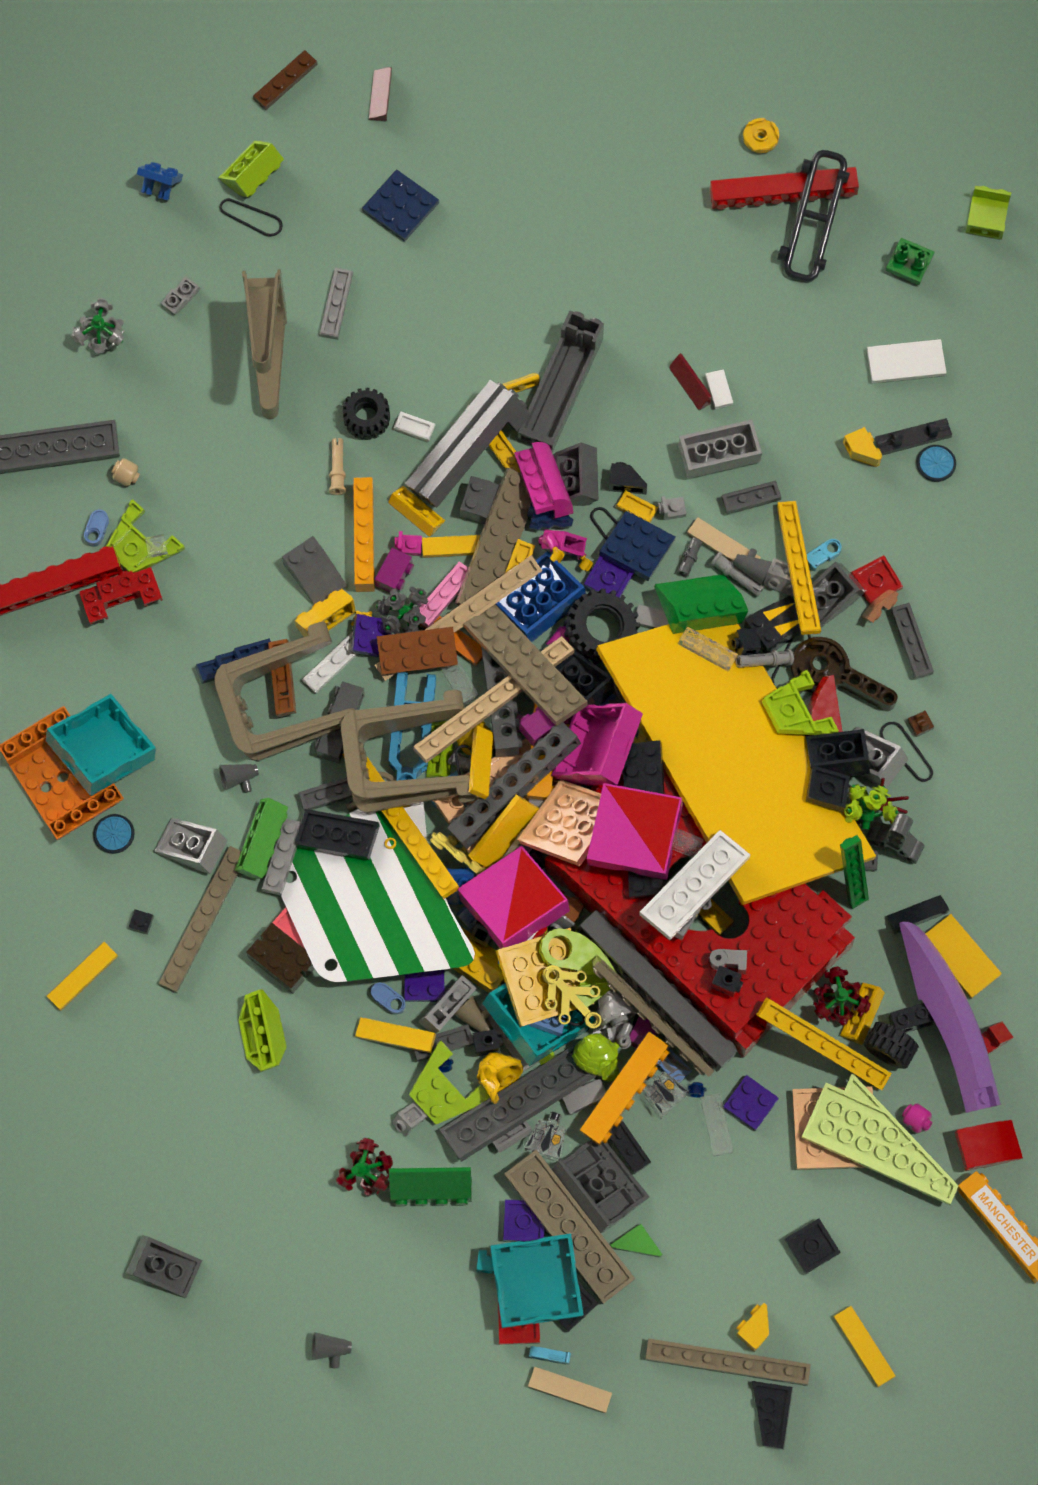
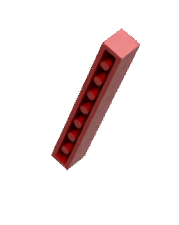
M848 167L846 172L850 173L847 184L843 183L840 197H853L858 194L859 183L856 167ZM840 168L816 171L809 201H815L820 198L832 199ZM796 172L712 180L710 182L712 209L722 210L727 207L742 208L747 205L761 206L768 203L799 202L807 175Z
M113 546L102 547L97 552L85 553L80 558L68 559L63 564L51 565L43 571L31 572L26 577L14 578L9 583L0 584V616L98 582L102 578L118 575L123 570L116 550Z

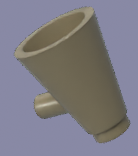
M473 996L454 1014L478 1032L488 1031L492 1028L487 1019L490 1013L487 1009L482 1011Z

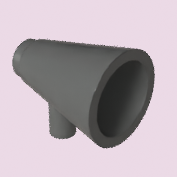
M753 548L750 549L748 555L737 554L733 564L761 585L772 562L755 558L757 550Z
M256 764L219 765L220 778L225 790L242 783L244 792L252 791L250 779L259 775Z
M314 1332L312 1340L313 1360L332 1357L331 1367L339 1368L340 1356L351 1354V1341Z

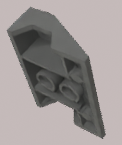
M590 1140L563 1161H558L552 1168V1171L601 1234L649 1198V1195L608 1143L602 1142L599 1146Z

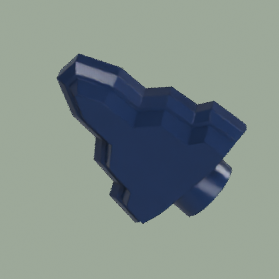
M532 503L527 514L528 518H531L529 529L539 531L541 528L549 530L554 526L558 528L572 527L574 521L569 515L555 518L552 510L536 514Z

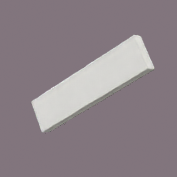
M353 632L302 679V682L315 694L359 654L351 652Z

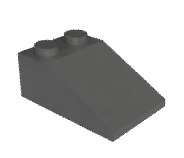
M471 476L460 508L461 518L485 524L499 485L489 480Z
M314 536L282 556L284 566L313 604L319 601L323 602L333 591H339L347 587V584Z
M834 562L812 583L821 628L851 606L866 592L842 563Z
M142 1235L126 1273L187 1298L202 1260L151 1237Z

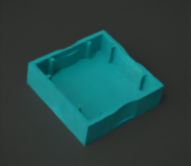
M112 694L89 705L82 712L69 716L47 728L46 742L90 796L155 760L156 747L143 731L131 721L127 712Z
M506 983L490 992L482 1003L529 1066L590 1029L585 1022L580 1026H573L568 1023L564 1025L562 1034L559 1037L529 1025L519 1027ZM577 1011L569 1012L571 1022L580 1023L583 1020V1016ZM593 1016L589 1018L590 1023L596 1021Z
M571 1233L544 1237L532 1241H517L490 1246L502 1329L584 1316Z

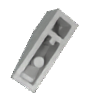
M461 975L418 1022L429 1032H439L477 988Z

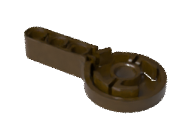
M812 637L803 641L793 653L794 662L791 665L793 678H797L802 672L808 670L814 685H816L806 691L813 693L823 677L834 675L836 689H844L883 711L894 709L898 699L897 693L891 688L851 668L847 653L836 641L827 637ZM823 659L826 661L827 667L823 670H818L813 666V661ZM856 679L859 684L853 685L849 680ZM872 688L876 693L870 694L866 689ZM889 697L893 702L886 703L883 698Z

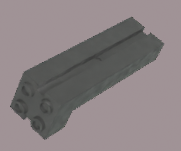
M569 310L561 328V338L529 406L528 411L531 415L518 431V440L530 445L534 442L546 443L550 446L552 453L603 341L604 323L597 318L586 319L584 314L578 311L573 312Z
M490 380L407 480L405 485L414 494L437 508L507 422L514 430L518 431L531 415L526 409L527 404L518 399L519 395L512 389L508 391L502 383L498 382L496 384Z

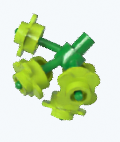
M859 784L848 788L847 795H849L851 803L846 805L843 811L846 815V822L851 823L852 820L860 818L863 820L862 828L869 829L870 821H873L874 817L883 816L885 821H891L893 824L898 814V809L892 805L891 801L888 802L887 806H883V812L875 813V810H879L881 805L886 803L887 797H891L888 794L889 790L885 786L878 785L877 788L872 787L873 790L870 791L869 795L867 790H865L867 789L866 786L861 787Z

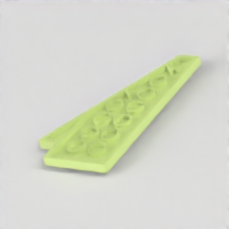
M851 1074L845 1090L825 1083L801 1138L943 1203L951 1204L958 1185L855 1075Z

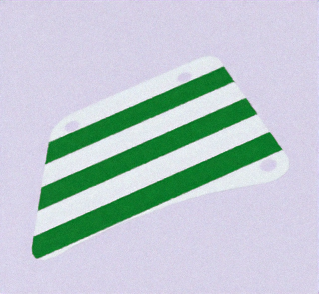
M415 803L409 807H403L427 840L424 803ZM358 809L346 815L348 817L379 822L380 827L369 860L297 847L290 871H294L297 874V879L292 883L286 882L281 897L313 967L323 978L332 982L371 979L459 968L469 965L474 960L475 952L473 946L453 915L446 898L443 900L381 810L367 814ZM394 838L396 846L393 849H387L385 847L386 839ZM392 840L387 842V846L394 845ZM329 959H335L338 963L337 968L333 971H328L325 968V963Z

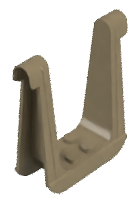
M278 269L277 273H275V278L247 279L246 271H242L252 361L256 370L260 408L265 418L274 419L279 412L285 324H287L281 269Z
M325 622L310 625L308 627V636L227 664H222L217 670L215 686L233 741L237 748L243 751L250 759L261 761L341 729V723L345 715L351 710H355L354 708L346 709L260 735L252 733L251 728L254 725L251 717H248L245 710H248L245 699L241 697L242 687L259 676L330 645L332 640Z
M445 691L443 694L444 700L351 710L345 715L341 723L347 781L355 806L360 811L369 814L370 812L458 795L461 803L471 802L477 798L476 795L469 793L470 775L371 782L369 781V771L366 766L367 755L364 750V743L368 739L454 717L464 709L461 691Z

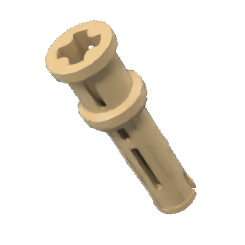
M336 438L332 439V471L329 473V478L331 479L329 493L333 495L346 493V488L344 487L346 474L343 471L344 440L342 438H338V445Z

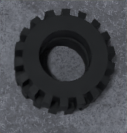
M361 388L357 389L358 392H351V397L347 396L345 399L346 403H343L344 424L347 426L349 433L352 432L354 437L359 435V439L367 437V440H370L371 436L377 438L379 433L383 434L385 428L389 426L390 410L388 401L381 392L378 394L376 389L370 391V388H365L364 391ZM363 408H372L377 412L373 418L363 420L356 416L357 412Z
M875 1022L863 1043L866 1049L875 1057L891 1066L902 1069L908 1068L919 1048L917 1042L907 1033L884 1022Z

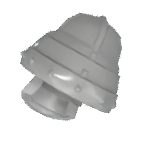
M608 991L598 1000L599 1010L597 1013L601 1016V1024L597 1029H606L608 1039L612 1043H618L617 1035L622 1025L637 1014V1008L634 1005L631 1007L627 1005L619 992Z

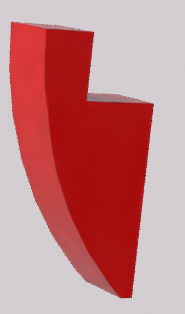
M834 675L825 676L813 692L807 709L813 721L832 717L839 732H843Z

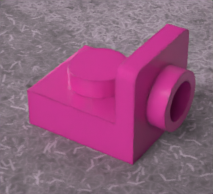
M399 531V537H395L394 547L407 555L421 556L422 536L403 535V531Z

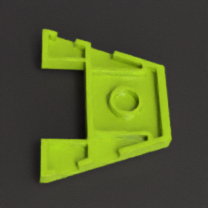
M133 499L129 502V506L122 515L117 529L114 530L106 545L114 547L121 566L126 571H133V573L149 568L185 549V546L173 535L157 548L138 531L133 524L145 513V510Z
M805 670L800 676L794 677L788 684L779 687L763 698L762 703L779 734L820 735L839 732L832 717L813 721L799 692L814 687V682L808 670Z
M441 1040L436 1045L434 1052L409 1093L410 1097L436 1125L475 1108L490 1098L482 1085H479L464 1098L443 1075L438 1067L452 1056L453 1053Z

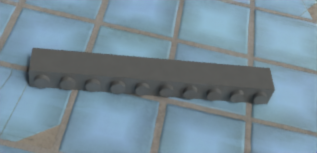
M596 910L579 925L577 933L582 934L595 943L607 956L614 970L716 1072L734 1057L737 1052L735 1045L730 1040H726L721 1035V1031L716 1026H712L707 1021L706 1016L702 1012H698L693 1007L692 1002L688 998L683 997L679 993L678 988L674 984L669 983L665 979L664 974L660 970L655 969L651 965L650 960L646 956L641 955L637 951L636 946L632 942L627 941L621 931L609 923L604 914Z

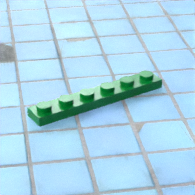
M858 835L852 838L849 837L840 844L848 904L852 909L869 900L862 842Z

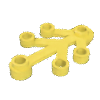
M433 832L430 841L437 848L442 850L445 847L459 862H465L477 875L488 869L469 858V854L464 846L462 848L455 847L459 842L452 835L446 837L441 832L438 834Z
M556 965L546 967L543 971V979L548 984V997L545 1000L546 1008L553 1010L557 1007V1000L555 999L557 985L562 991L561 1013L558 1016V1021L564 1025L570 1022L569 1004L571 1001L585 1017V1024L590 1028H597L601 1024V1016L596 1012H591L576 995H589L595 998L600 995V988L596 985H591L590 987L568 986L563 981L576 980L580 983L585 982L587 974L582 970L562 972ZM552 971L556 973L554 979L549 977V973ZM579 973L584 974L583 980H578L577 975ZM592 988H597L596 995L591 994ZM549 1000H554L555 1004L553 1007L548 1006ZM562 1015L568 1016V1020L566 1022L561 1021ZM591 1016L596 1018L594 1023L589 1022Z

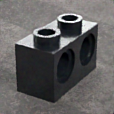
M924 1003L891 1012L888 1017L890 1025L897 1027L905 1033L931 1026L934 1023V1019Z

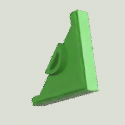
M642 1224L610 1245L613 1249L658 1257L663 1255Z

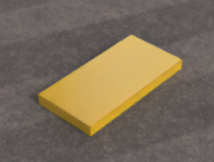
M516 794L468 856L487 868L491 867L503 858L519 833L527 827L540 808Z
M952 914L925 933L950 967L961 988L971 999L1002 975Z

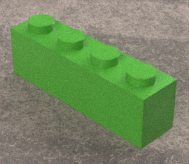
M271 798L260 799L234 871L254 880L262 879L266 875L269 859L274 854V845L281 835L282 823L287 819L288 814L286 812L288 806Z

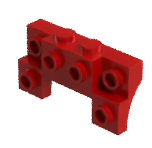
M151 567L135 573L133 571H122L117 576L102 578L100 582L96 583L97 586L79 591L90 625L102 619H109L105 609L142 597L145 606L157 600H163Z

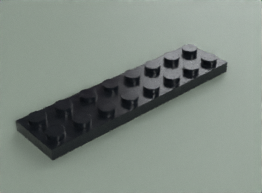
M660 740L632 743L623 768L624 787L665 794L662 742ZM628 871L629 897L636 899L656 896L669 882V872L667 880Z

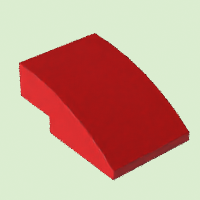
M1012 1120L986 1123L955 1131L965 1171L992 1167L1023 1159Z

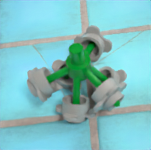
M98 298L95 303H91V308L96 314L95 316L88 318L83 316L79 320L82 327H72L71 335L73 340L82 346L85 345L84 341L88 339L87 333L97 334V337L92 339V343L88 344V348L93 349L97 354L109 350L114 344L118 346L120 343H123L124 336L122 334L125 330L123 329L121 332L124 321L110 317L104 322L102 316L108 314L109 310L113 309V305L109 304L104 298ZM104 330L107 335L111 336L108 339V341L112 343L111 346L110 344H107V341L104 337H101V331Z

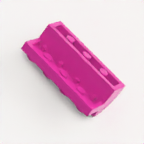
M543 442L532 443V448L515 452V459L535 513L540 514L552 510L555 518L573 514L572 502L550 446Z

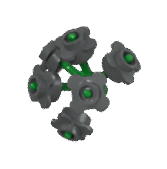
M415 587L409 589L411 592L409 595L410 604H405V594L398 593L396 589L391 590L387 599L383 596L382 601H378L376 608L377 612H380L379 618L383 622V628L386 633L399 634L401 626L399 620L402 618L407 621L408 627L403 629V633L422 631L418 630L417 625L424 623L426 617L420 613L418 607L413 606L428 603L427 593L424 589H416ZM389 610L399 612L398 617H382V615L388 616Z

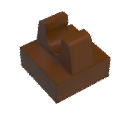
M926 710L907 720L916 737L934 729V725Z

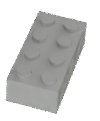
M752 420L679 436L678 445L688 479L761 462L762 452Z

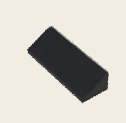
M939 895L886 917L893 933L896 934L901 932L900 922H910L914 925H919L947 914L949 907L942 896Z

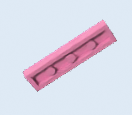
M460 561L427 598L428 603L420 606V613L426 617V621L421 623L425 627L431 626L460 592L468 567Z

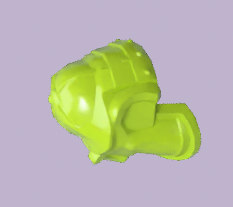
M601 1033L587 1035L576 1044L572 1058L580 1069L593 1075L602 1076V1080L614 1081L619 1075L617 1057L620 1045L617 1042L612 1043L611 1040Z

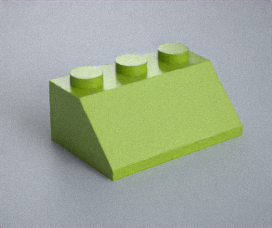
M254 140L218 178L238 195L248 197L256 192V188L266 182L268 176L281 166L280 163L284 158L272 143Z

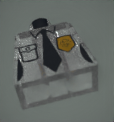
M663 1071L657 1077L655 1075L652 1078L648 1077L645 1081L647 1086L642 1092L661 1120L688 1095L689 1090Z
M550 1112L548 1121L539 1119L525 1144L524 1151L532 1153L537 1150L544 1158L556 1162L562 1160L566 1128L559 1125L562 1115Z

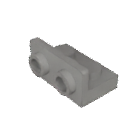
M774 558L767 572L764 586L794 597L788 563Z

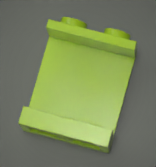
M975 186L966 233L1002 240L1011 192H1007L1004 189H990L987 186Z

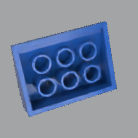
M548 551L535 560L542 569V572L496 603L497 607L531 642L563 618L581 595L586 594L585 587L557 560L553 562Z

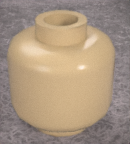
M125 458L121 459V461L117 460L111 471L113 479L124 486H129L132 482L136 483L140 475L137 472L138 465Z

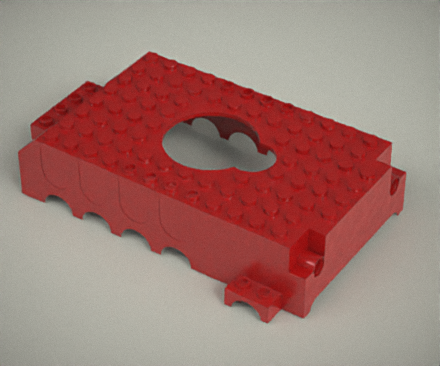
M663 767L665 795L680 797ZM621 774L617 786L624 787L623 775ZM593 785L589 790L601 794L603 785ZM684 802L678 830L673 840L669 869L679 860L696 855L707 844ZM551 855L545 858V871L562 887L568 888L590 913L597 910L599 913L604 914L613 927L618 928L627 941L632 942L636 946L637 951L641 955L646 956L650 960L651 965L655 969L660 970L664 974L665 979L669 983L674 984L678 988L679 993L683 997L688 998L692 1002L693 1007L698 1012H702L706 1016L707 1021L712 1026H716L721 1031V1035L735 1045V1049L743 1058L773 1027L772 1024L756 1015L764 1000L768 998L789 1011L852 948L855 937L844 928L851 921L852 916L824 890L817 895L806 884L744 905L739 900V904L748 913L749 925L747 930L737 938L727 939L720 937L713 929L707 931L689 929L682 940L675 936L669 940L640 916V911L654 897L631 899L629 897L628 871L588 865L587 857L580 866ZM714 950H747L746 974H742L741 981L744 983L740 992H735L734 997L711 988L712 981L717 970L711 967L709 962L710 954ZM728 968L738 973L737 968Z

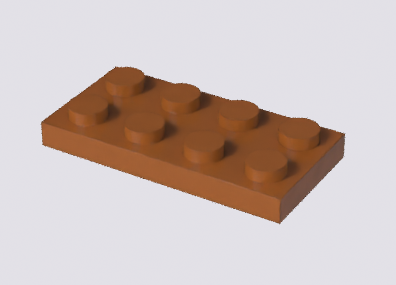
M453 626L377 636L382 675L458 665Z

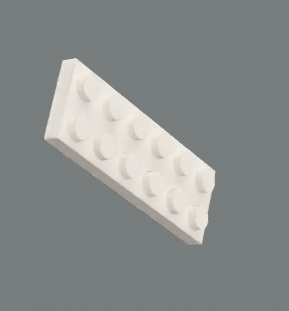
M719 830L640 911V916L671 940L750 858V854Z

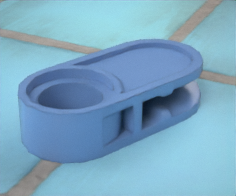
M95 510L90 515L84 532L85 541L89 546H98L103 541L109 524L108 515L104 510ZM95 532L99 537L97 540L91 541L88 539L89 534Z
M379 982L371 988L372 998L387 1011L394 1015L404 1012L406 1008L404 998L387 984ZM393 1000H400L402 1006L400 1009L394 1010L391 1008V1002Z

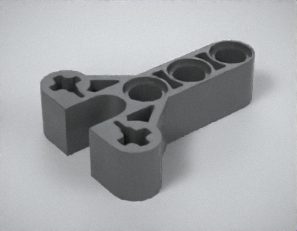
M901 813L896 815L893 824L874 821L866 836L868 843L882 850L885 847H890L897 851V857L913 864L917 863L925 847L922 842L910 833L913 819Z

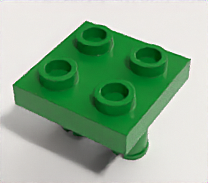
M901 238L886 267V271L920 285L935 252Z

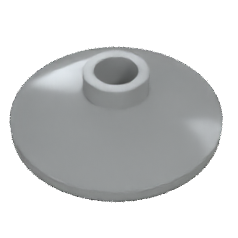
M562 916L550 925L553 930L557 928H571V931L575 932L578 929L577 925L566 916Z

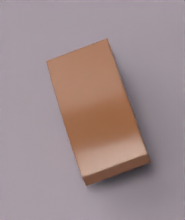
M888 590L881 594L865 610L862 618L874 623L880 617L882 608L890 610L896 604L899 593Z

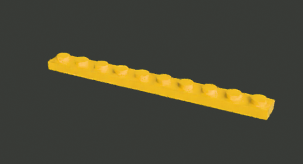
M367 757L366 766L369 771V781L385 782ZM400 806L381 810L443 900L456 892L459 888L458 884L405 809Z

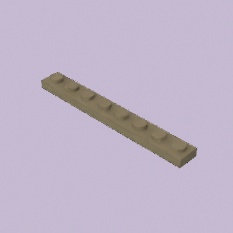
M229 846L159 982L160 986L178 993L239 874L234 870L241 850Z
M649 1338L645 1360L807 1386L811 1364Z

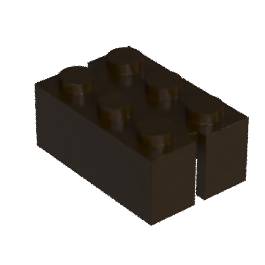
M271 923L260 935L262 940L257 939L246 953L250 960L293 994L304 982L301 972L303 971L304 976L308 977L315 968L306 949L275 924Z

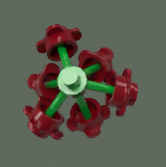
M839 966L832 967L830 972L824 974L825 978H829L832 984H837L838 989L835 992L830 984H824L823 987H816L814 990L818 998V1004L816 1002L813 1003L816 1007L814 1012L821 1020L825 1018L828 1022L831 1019L832 1021H837L840 1025H847L848 1020L854 1017V1013L847 1006H844L846 1001L854 1004L853 1010L858 1012V1017H861L863 1013L866 1014L871 1006V1003L868 1001L869 996L862 997L859 994L861 984L859 982L850 983L845 981L848 970H843ZM836 1002L840 1003V1006H837L832 1014L829 1008Z
M363 1138L360 1142H356L359 1145V1151H352L350 1153V1158L353 1160L352 1169H339V1176L336 1178V1182L338 1185L345 1187L347 1191L353 1189L352 1185L356 1182V1176L362 1177L360 1186L364 1188L366 1196H371L375 1191H377V1195L381 1190L385 1192L386 1189H389L390 1182L388 1178L389 1168L393 1166L392 1157L385 1154L384 1151H380L379 1156L375 1158V1163L372 1164L369 1154H374L375 1148H378L379 1145L375 1144V1141L370 1138ZM376 1167L380 1172L386 1171L388 1175L381 1174L378 1178L377 1174L370 1173V1169Z

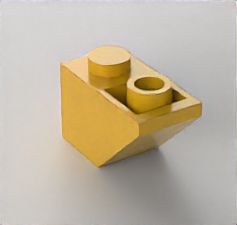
M865 427L844 436L843 444L851 459L874 467L880 466L882 453L879 448L875 447L873 436L870 432H867Z
M765 1303L761 1306L757 1304L750 1312L752 1317L748 1321L743 1320L736 1328L738 1330L736 1336L754 1352L769 1336L768 1311Z

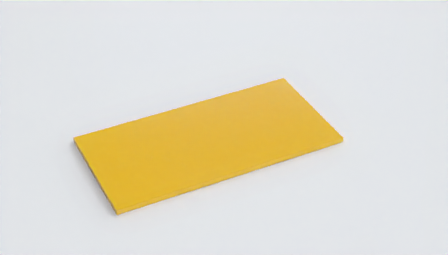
M667 624L598 645L596 650L626 703L643 713L639 725L648 741L660 740L662 742L663 767L706 843L721 830L750 854V858L728 880L742 905L842 871L843 863L840 844L849 837L852 838L858 835L861 839L864 863L875 859L874 851L855 820L848 823L845 820L846 815L844 812L806 802L811 769L806 737L804 734L777 733L762 703L763 698L777 688L763 665L737 667V655L735 649L732 648L731 640L736 631L741 629L738 624L673 634L670 625Z

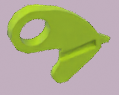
M557 928L544 934L540 940L538 950L543 962L548 966L556 965L560 969L582 970L587 974V979L585 982H579V987L596 985L600 988V995L595 998L589 995H576L586 1007H589L611 989L604 977L600 979L593 972L592 960L597 955L614 970L607 956L595 943L582 934L567 929ZM556 936L565 939L569 945V953L564 960H556L549 953V943ZM580 973L579 980H583L584 974ZM597 988L591 989L592 995L597 994Z

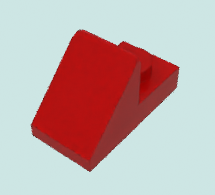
M1003 1021L990 1026L987 1031L982 1033L988 1054L1014 1038Z

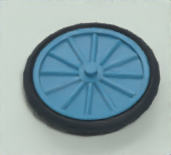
M930 445L919 453L917 468L924 478L940 482L953 475L956 469V459L952 451L947 447Z
M107 815L100 819L94 828L96 845L107 853L123 852L134 840L133 824L123 815Z

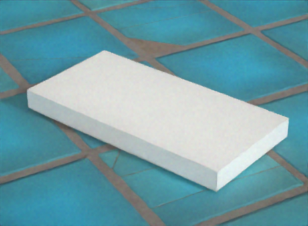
M941 339L867 347L872 383L946 376Z

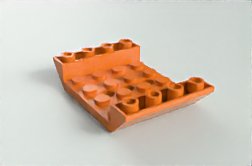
M62 706L0 744L2 755L57 840L124 800L114 783L90 796L46 742L47 728L70 716L65 706ZM62 773L68 775V779L65 782L58 781V777ZM44 784L52 785L49 792L41 791Z

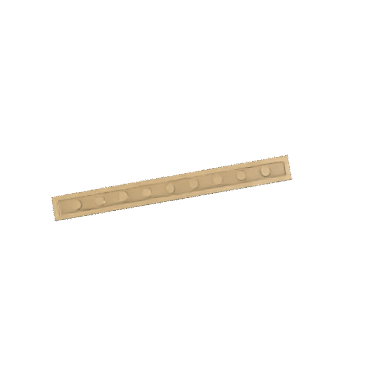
M529 556L425 630L453 626V630L456 632L464 626L466 621L482 614L542 572V569L533 556ZM379 661L377 664H375V667L382 675ZM396 673L383 674L382 677L386 681Z
M561 636L542 650L541 653L556 667L572 655L574 649ZM507 676L413 746V750L425 763L429 762L523 690L510 676Z

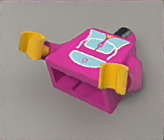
M545 530L544 534L538 539L542 549L553 552L550 557L553 562L557 560L560 563L564 555L567 554L574 555L578 560H582L579 564L582 570L588 572L593 565V562L586 558V553L584 552L587 540L585 537L566 531Z

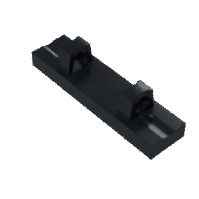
M945 418L875 436L874 440L882 455L952 438V432L948 420Z

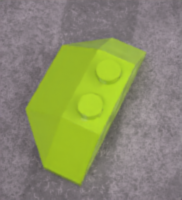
M259 989L245 995V1002L238 1021L246 1059L260 1071H266L279 1066L287 1046L279 1009L264 990Z

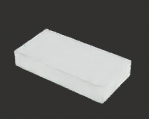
M724 369L706 373L705 377L714 408L719 409L732 406L733 400Z
M400 412L394 426L395 431L429 442L435 429V423L404 412Z

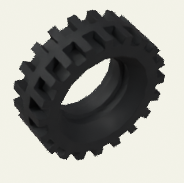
M603 588L599 592H596L594 589L588 594L584 593L567 612V619L563 625L566 626L564 636L569 637L570 640L568 643L574 646L575 651L582 654L586 659L593 660L595 665L603 662L596 650L597 646L607 642L597 640L588 631L586 623L587 617L591 612L605 610L616 618L619 624V634L614 640L637 634V630L640 628V622H636V618L639 615L631 610L634 605L632 603L627 605L624 602L626 598L624 595L619 598L615 596L616 591L612 590L610 593H606V589Z

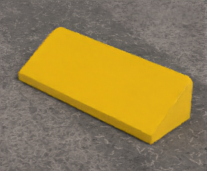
M532 373L503 383L508 391L512 389L518 393L538 386L539 374Z
M404 486L393 492L388 501L391 506L429 537L445 522L441 516Z
M862 983L859 994L862 997L869 996L870 1009L866 1014L863 1013L861 1017H858V1012L854 1011L852 1006L851 1011L854 1013V1017L848 1020L847 1025H844L840 1034L841 1037L863 1045L885 993L879 986Z

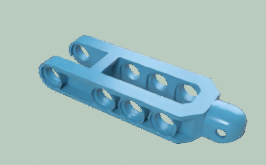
M408 672L397 673L394 706L421 703L406 701ZM427 674L424 702L435 700V674ZM432 723L421 725V740L431 734ZM403 730L391 733L389 766L397 774L396 781L417 779L427 770L428 762L425 763L420 756L418 763L413 767H402L399 763Z

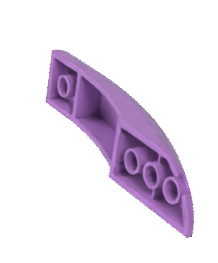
M900 922L918 1000L923 1001L944 1039L956 1071L966 1113L1001 1105L983 1036L961 986L928 936L913 923Z

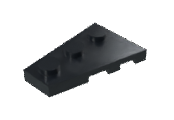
M752 1381L763 1446L784 1450L793 1387Z

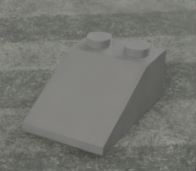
M864 730L870 774L862 776L876 785H880L881 778H885L884 786L887 789L908 761V758L902 747Z
M171 818L155 852L192 869L211 874L227 839L217 829Z

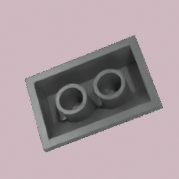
M580 442L554 453L555 461L572 505L585 506L598 501L597 448Z

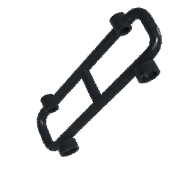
M820 150L813 155L812 160L804 159L800 173L806 174L807 178L789 246H781L777 260L784 262V271L792 279L810 282L818 277L820 270L825 269L827 260L823 258L843 183L847 184L850 175L849 172H846L847 161L839 153ZM822 157L837 160L840 163L827 215L806 210L818 162ZM804 217L825 222L813 270L809 275L798 273L791 269Z

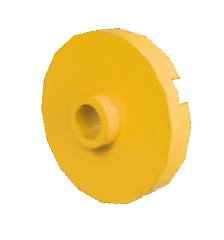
M765 118L754 119L748 122L744 129V143L753 152L767 153L778 144L779 129L774 122H770Z

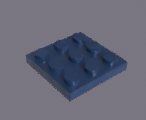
M396 169L362 207V211L405 242L439 204V199Z
M626 511L599 551V555L649 581L674 543L676 536Z

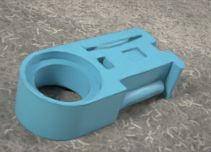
M829 539L806 554L811 570L816 571V568L825 561H831L839 556L842 548L841 543L836 539ZM830 544H834L838 547V551L835 553L829 552L827 547Z
M531 1346L529 1357L569 1365L571 1353Z

